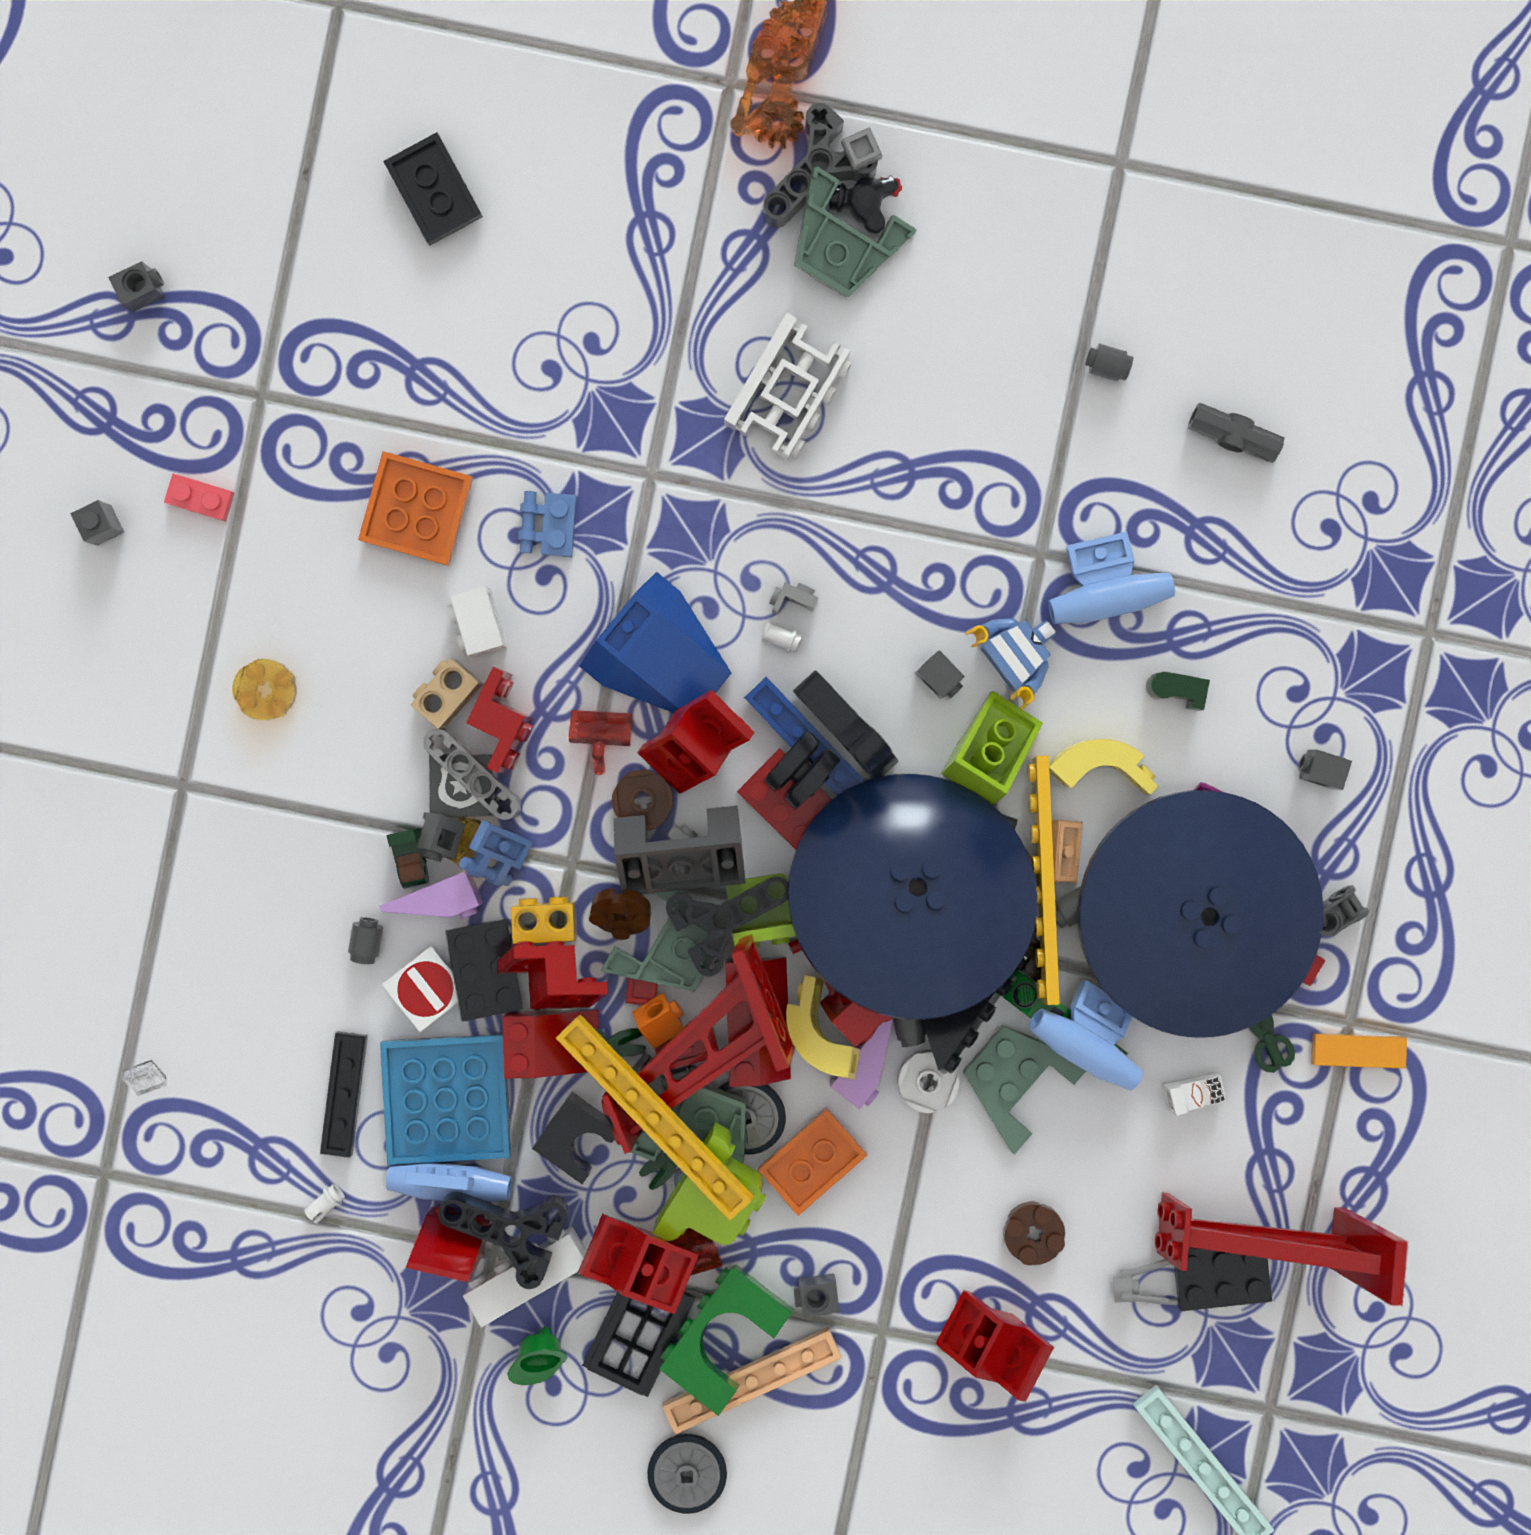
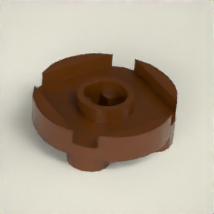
M636 770L626 774L618 782L612 794V806L615 815L618 818L645 815L647 831L657 828L667 820L674 805L671 786L660 774L651 770ZM640 791H645L646 796H651L652 802L647 803L646 809H641V805L634 802V798L639 797Z
M615 888L602 890L593 897L589 915L590 923L606 932L612 933L615 939L626 940L630 935L638 934L650 926L651 904L640 893L625 889L624 894L614 893Z
M1029 1201L1013 1208L1007 1216L1008 1219L1003 1228V1238L1010 1253L1023 1264L1040 1265L1054 1259L1065 1247V1227L1060 1216L1053 1208L1039 1204V1202ZM1029 1227L1042 1228L1039 1239L1026 1238V1235L1030 1233Z

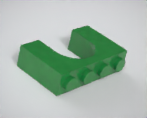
M737 1264L731 1270L727 1267L723 1269L715 1281L719 1287L714 1294L711 1295L709 1292L705 1294L697 1305L701 1312L695 1320L690 1317L687 1319L678 1332L683 1337L676 1346L670 1343L660 1357L664 1363L659 1369L717 1416L720 1415L740 1385L717 1368L706 1355L703 1336L709 1321L725 1313L740 1314L748 1318L774 1339L794 1311L791 1306Z

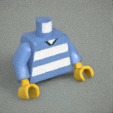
M1014 618L992 619L983 625L967 630L965 635L972 633L976 637V643L971 646L973 648L978 646L1010 690L1016 691L1011 695L1010 699L1014 700L1019 696L1023 700L1021 709H1024L1033 702L1034 694L1042 686L1049 668L1047 659L1050 653L1044 646V643L1056 635L1050 623L1045 620L1032 629L1025 620L1019 623Z

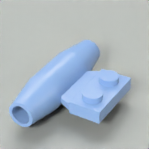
M1123 532L1067 545L1066 552L1072 575L1082 587L1048 600V608L1053 624L1093 622L1140 611L1174 597L1175 586L1169 572L1131 575L1135 560L1128 533Z
M1087 980L1079 982L1069 1007L1071 1009V1020L1042 1008L1037 1010L1032 1016L1029 1030L1061 1057L1094 1077L1127 1090L1135 1089L1140 1083L1143 1076L1142 1069L1114 1045L1122 1037H1125L1132 1016L1121 1009L1105 991Z
M433 1162L390 1165L386 1176L387 1190L433 1201H443L446 1195L456 1191L489 1203L507 1202L511 1197L513 1183L512 1176L487 1169Z

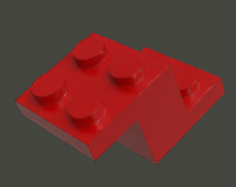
M492 667L466 724L500 739L486 768L496 773H507V770H513L521 754L517 752V749L522 741L526 742L534 726L530 724L532 717L500 702L502 697L505 699L508 697L514 682L510 681L513 674Z
M710 690L677 709L660 735L644 743L637 754L681 794L715 776L730 751L750 741L754 731L719 696Z
M531 941L518 942L497 961L498 973H528L530 1009L590 1008L608 994L607 982H597L594 977L581 978L577 982L574 945L564 946L562 941L547 942L545 946H534V942Z
M602 1213L578 1273L584 1277L609 1285L622 1296L675 1314L699 1255L669 1243L650 1231Z
M963 1290L935 1343L975 1378L996 1382L1017 1400L1026 1402L1054 1349L1053 1345L1014 1314L990 1308L972 1292Z

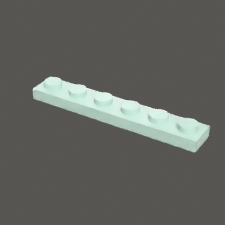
M1157 1385L1133 1403L1141 1416L1239 1535H1269L1274 1531L1267 1519Z

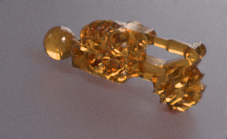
M782 0L779 2L778 8L771 9L769 19L763 21V30L759 31L757 38L753 42L752 52L746 68V87L743 97L740 98L736 115L730 122L732 133L735 136L753 134L758 142L762 143L768 140V146L771 149L775 147L776 142H780V147L785 149L787 139L792 143L797 142L795 133L803 132L804 128L800 122L804 119V114L802 111H797L799 102L790 95L795 81L805 79L810 72L828 13L827 0H794L788 2ZM802 28H809L813 31L812 34L806 37L798 34V31ZM765 49L774 51V54L769 58H763L759 55ZM797 57L801 58L804 62L800 66L793 67L789 64V61ZM774 75L769 96L748 116L755 85ZM778 118H783V121H780L778 126L773 125V122H777Z

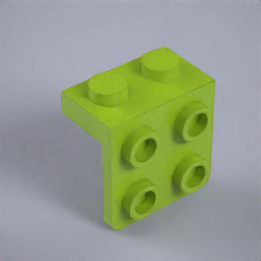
M783 873L745 878L746 884L726 886L728 900L770 877L777 876L786 880L787 878ZM779 881L772 882L768 887V894L772 899H779L785 893L784 885ZM753 896L744 897L740 903L741 910L747 914L755 912L758 907L757 900ZM788 900L734 929L732 932L734 946L737 945L740 938L751 934L756 947H760L759 942L771 940L772 945L790 942V937L796 935L791 922Z

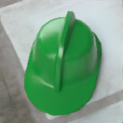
M544 1326L535 1334L521 1340L517 1359L507 1373L508 1379L514 1384L533 1385L541 1383L554 1375L567 1360V1354L561 1351L558 1338L551 1335L548 1327Z

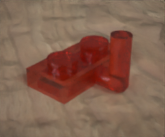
M571 710L569 743L593 744L592 761L595 774L602 775L606 771L605 745L631 746L633 714Z

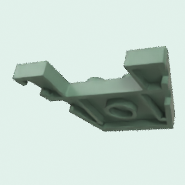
M814 166L810 175L794 266L842 296L849 297L905 241L910 239L917 229L895 215L890 216L876 243L825 210L840 180L820 167Z
M685 890L652 893L666 902L676 893L688 895ZM679 898L675 899L673 913L679 912L688 922L685 908L689 905L688 902H681ZM668 918L644 961H640L614 946L601 971L695 992L704 975L700 974L696 969L687 950L707 939L709 928L702 922H695L677 932L670 918ZM701 947L704 957L701 966L710 967L716 956L710 957L708 953L706 954L704 948Z
M1002 1025L966 1066L963 1073L1008 1148L1015 1155L1032 1133L1014 1118L1009 1111L1049 1065L1055 1068L1073 1085L1076 1084L1086 1071L1061 1057L1038 1039Z
M707 1084L671 1109L702 1142L715 1122L726 1127L732 1135L731 1144L735 1145L731 1157L744 1164L747 1099ZM643 1130L630 1153L655 1162L660 1147Z

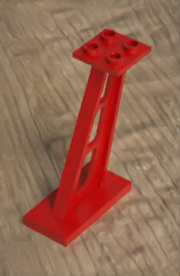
M752 934L740 938L731 954L739 974L637 1072L647 1085L660 1074L665 1076L668 1088L658 1096L670 1109L765 1045L768 1048L777 1072L789 1068L795 1046L790 1038L787 1025ZM745 1001L753 1017L752 1027L722 1049H714L709 1037L710 1029L739 1002ZM697 1040H702L708 1053L707 1060L680 1080H675L670 1070L671 1064ZM605 1091L602 1096L601 1105L604 1114L607 1117L610 1116L614 1126L613 1136L615 1142L622 1146L624 1154L630 1153L642 1132V1128Z
M1162 1192L1161 1202H1159L1157 1207V1215L1160 1221L1159 1232L1155 1235V1248L1160 1256L1181 1271H1187L1189 1247L1327 1267L1390 1306H1403L1408 1241L1347 1208L1334 1207L1332 1234L1191 1219L1192 1208L1169 1193Z

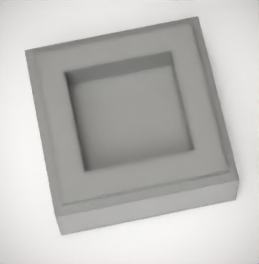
M870 127L841 140V145L853 171L882 159L883 155Z

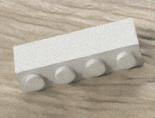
M573 1226L565 1231L562 1229L558 1241L547 1237L548 1240L539 1246L537 1243H533L537 1247L552 1252L544 1279L538 1287L534 1289H524L516 1281V1269L509 1258L498 1263L494 1267L495 1271L489 1275L484 1276L481 1273L467 1282L468 1287L463 1294V1298L480 1327L487 1325L578 1272L587 1250ZM534 1259L532 1266L527 1270V1274L532 1275L535 1271L536 1259Z

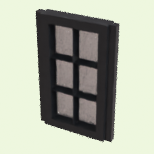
M684 1291L675 1314L622 1296L617 1292L582 1366L639 1395L648 1397L661 1371L659 1368L664 1363L660 1357L670 1343L674 1344L696 1297Z

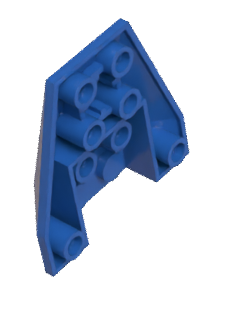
M658 572L634 593L597 638L579 665L581 669L602 686L672 713L710 690L716 693L732 674L681 591Z

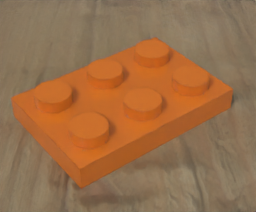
M826 1107L758 1167V1171L799 1216L867 1156V1153Z

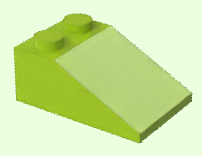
M992 690L954 748L941 774L953 782L972 790L994 805L1008 793L1043 722Z

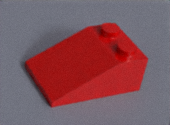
M599 1009L507 1012L503 1016L504 1079L540 1078L588 1072L577 1063L576 1059L556 1037L580 1014L593 1028L599 1029Z
M441 1205L431 1207L426 1214L406 1268L469 1282L483 1256L486 1241L445 1226L438 1216ZM446 1206V1207H447V1210H448V1212H449L450 1214H452V1215H459V1214H461V1213L454 1212V1210H455L454 1208H452V1207H450V1206ZM484 1215L476 1216L478 1224L482 1226L490 1225L491 1220L484 1219Z

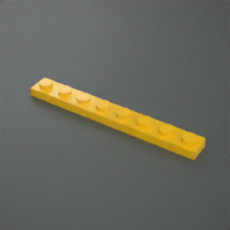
M1049 755L1035 756L1032 759V764H1028L1027 767L1028 782H1033V794H1029V811L1034 813L1035 825L1030 826L1031 843H1036V856H1032L1031 864L1034 874H1037L1036 888L1039 917H1036L1034 933L1035 936H1040V948L1035 950L1036 967H1041V980H1037V997L1042 998V1004L1060 1005Z
M581 1014L556 1037L567 1051L729 1220L734 1218L753 1200L754 1196Z

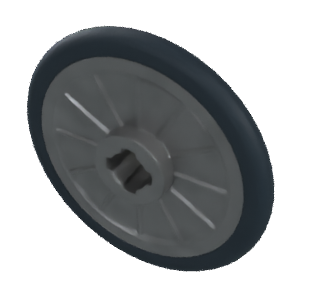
M729 1081L718 1088L747 1099L746 1112L750 1114L751 1118L746 1120L745 1155L761 1153L772 1147L779 1140L785 1128L786 1113L783 1102L774 1089L767 1084L762 1086L730 1087Z
M680 1434L670 1437L656 1448L648 1464L647 1477L651 1492L660 1504L677 1513L691 1514L703 1511L717 1501L725 1488L727 1468L723 1455L711 1441L694 1434ZM682 1471H692L693 1476L683 1477Z

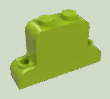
M715 1122L703 1143L754 1196L753 1200L734 1218L729 1220L684 1173L656 1218L652 1234L663 1240L672 1241L680 1235L682 1236L687 1228H691L721 1245L731 1244L738 1235L743 1236L751 1221L748 1219L753 1210L756 1212L760 1210L766 1195L762 1194L763 1179L761 1174L731 1157L735 1145L731 1144L732 1135L726 1127Z

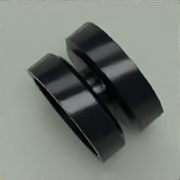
M809 730L793 745L763 780L773 791L780 790L791 780L793 784L785 792L783 800L794 810L820 789L830 777L831 771L841 760L830 749L823 750L812 760L810 757L819 747L820 740Z

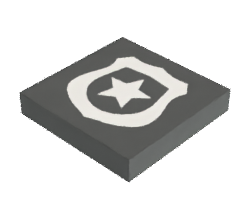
M429 755L430 813L445 816H492L489 810ZM445 755L442 758L446 761L448 755ZM458 755L453 760V768L457 772H465L469 767V760L464 755ZM474 755L485 767H487L492 755ZM486 776L477 778L475 781L476 790L481 794L489 792L491 789L490 779ZM492 796L487 799L489 803L492 801Z

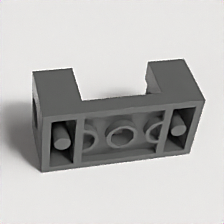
M738 805L708 808V836L647 842L645 815L614 818V856L622 894L625 893V889L633 890L640 894L746 884ZM679 863L687 864L685 866H675Z

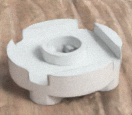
M932 1050L912 1053L901 1065L897 1079L900 1094L905 1102L912 1109L922 1113L937 1112L936 1110L949 1106L955 1100L960 1085L957 1070L952 1074L949 1072L943 1074L938 1071ZM933 1074V1080L937 1081L936 1085H930L928 1090L924 1089L923 1082L920 1081L921 1077Z

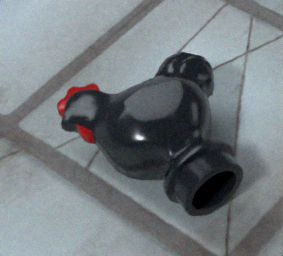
M892 175L888 176V178L881 177L880 179L866 177L860 179L850 189H847L846 185L841 183V185H837L830 199L829 209L837 210V213L842 212L843 209H848L853 218L863 223L869 233L878 234L885 227V218L880 210L881 202L885 197L898 196L902 190L900 179L893 178Z

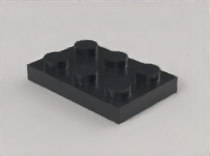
M438 132L383 161L429 246L483 217Z
M504 918L445 930L461 1021L464 1022L523 1009L517 973H498L497 961L512 948L507 919Z
M1189 1247L1187 1271H1181L1174 1266L1177 1299L1179 1301L1178 1308L1181 1311L1272 1302L1268 1259Z

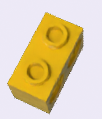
M567 896L550 897L549 903H537V898L519 899V904L511 907L513 944L523 941L534 943L575 941L577 939L576 901L568 902ZM554 911H562L566 914L567 924L565 926L559 927L553 923L552 914ZM530 912L536 917L537 922L534 928H527L522 924L521 917L523 913Z

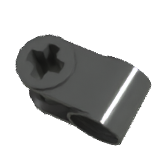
M1353 885L1336 891L1323 902V915L1326 914L1328 917V925L1322 929V932L1320 931L1323 936H1334L1369 914L1368 908L1363 907L1355 895L1356 889Z

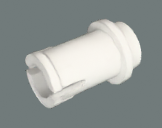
M768 622L762 635V641L787 649V653L791 651L796 653L800 646L802 635L797 634L798 630L792 632Z
M334 1184L330 1187H324L323 1193L304 1209L306 1216L318 1224L335 1206L339 1207L342 1205V1200L345 1198L344 1193Z

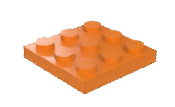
M383 451L358 540L449 566L473 477Z

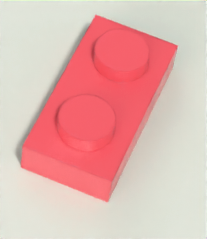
M172 473L164 503L226 522L235 493Z

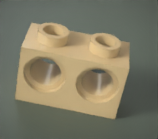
M452 658L448 662L446 660L441 661L432 672L435 677L428 685L423 683L412 696L415 700L411 703V706L437 729L444 730L483 685L478 678ZM454 672H458L462 677V683L457 689H452L448 685V677ZM437 695L442 701V706L439 711L433 713L428 707V701L432 696Z

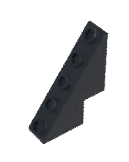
M1027 950L1012 975L989 997L959 1013L922 1020L938 1071L943 1074L948 1072L952 1074L961 1062L959 1056L965 1047L970 1048L979 1035L977 1030L982 1022H988L996 1011L994 1005L1000 996L1005 997L1014 984L1012 979L1017 971H1023L1029 964L1031 956Z

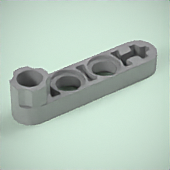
M432 729L427 732L423 741L426 751L495 817L501 820L516 818L521 813L520 804L522 800L520 797L511 792L451 733L443 729ZM433 736H444L443 744L448 749H452L454 745L457 747V750L448 755L446 761L442 758L447 755L443 749H433L432 746L435 744L434 740H432ZM458 755H464L469 760L468 769L462 773L457 772L453 768V760ZM480 776H486L491 781V789L485 794L479 793L475 788V781ZM499 787L502 792L498 793L497 797L489 803L487 799L493 796ZM511 799V813L507 811L502 812L500 805L502 800Z

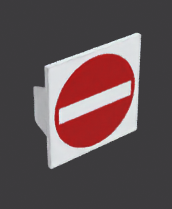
M432 946L382 984L419 1032L423 1031L458 1003L453 973Z

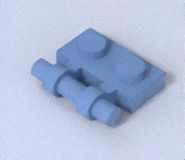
M524 491V503H520V513H523L522 528L518 530L520 553L532 554L533 542L541 543L542 555L573 557L577 496L545 493V504L541 505L536 504L537 492ZM535 515H544L542 532L534 531Z
M482 820L469 846L477 854L472 859L463 857L460 860L459 866L461 869L466 870L468 875L476 878L482 876L489 883L497 886L501 884L509 886L512 882V876L508 874L511 866L521 869L533 842L523 836ZM491 858L497 860L496 864L492 867L488 866Z

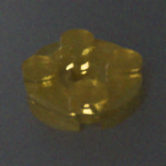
M257 659L243 666L237 672L232 685V694L234 700H237L241 708L240 710L245 715L257 720H272L283 717L294 704L297 694L296 679L294 674L282 663L270 659ZM265 681H268L269 687L272 688V693L267 694L266 698L263 699L261 698L262 692L257 691L258 685H264Z

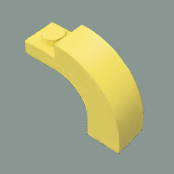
M1092 739L1080 741L1066 747L1049 761V772L1066 788H1072L1088 771L1099 766L1115 768L1145 795H1151L1158 788V785L1153 781L1155 775L1144 765L1137 766L1144 755L1134 747L1116 740Z
M804 975V980L800 982L797 990V999L800 1001L799 1006L787 1004L786 1020L792 1043L799 1054L814 1068L830 1075L855 1080L860 1049L835 1044L826 1038L821 1031L818 1021L824 981L817 977Z

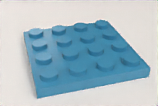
M503 1034L385 1040L380 1042L387 1165L511 1157L507 1079H504Z

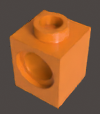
M664 993L659 994L632 1011L638 1029L653 1049L674 1037L684 1028L680 1019L684 1016L682 1009L675 1000L670 1002Z

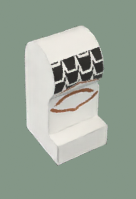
M1209 1073L1162 1084L1169 1111L1176 1116L1187 1114L1188 1111L1204 1107V1105L1216 1104L1226 1100L1219 1073Z

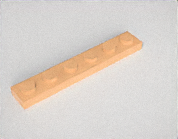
M829 1327L726 1373L740 1386L721 1413L841 1359L840 1350ZM688 1392L669 1399L662 1404L674 1434L717 1416Z

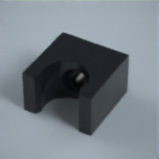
M571 1092L539 1136L532 1149L583 1184L589 1176L592 1166L577 1154L574 1147L575 1139L585 1133H595L606 1142L612 1143L615 1140L613 1136L614 1126L609 1117L574 1092Z

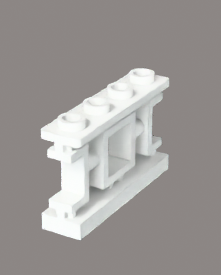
M789 313L785 314L724 418V424L734 431L738 430L744 436L747 435L754 423L778 437L772 452L782 456L786 461L790 459L791 455L798 456L806 442L801 439L807 428L812 431L821 416L817 411L822 402L826 404L830 402L837 389L832 385L838 375L842 378L845 376L852 364V361L848 359L850 350L841 348L835 342L827 355L803 342L802 339L808 330V326L797 322V318ZM792 333H795L796 335L792 340L791 346L804 353L797 366L782 358L777 368H773ZM834 357L838 358L819 393L814 392L819 384V379L807 373L813 361L816 360L829 367ZM784 370L809 385L796 409L771 395ZM763 385L765 388L760 395V399L773 407L766 419L750 412L746 421L743 422L742 418ZM803 410L807 411L788 446H784L783 444L788 437V433L776 426L783 412L798 420Z

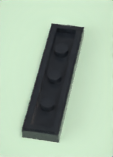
M340 1031L335 1033L320 1154L349 1158L353 1155L368 1035Z

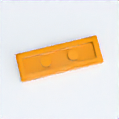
M1312 1033L1311 1064L1406 1069L1407 1038L1404 1036Z

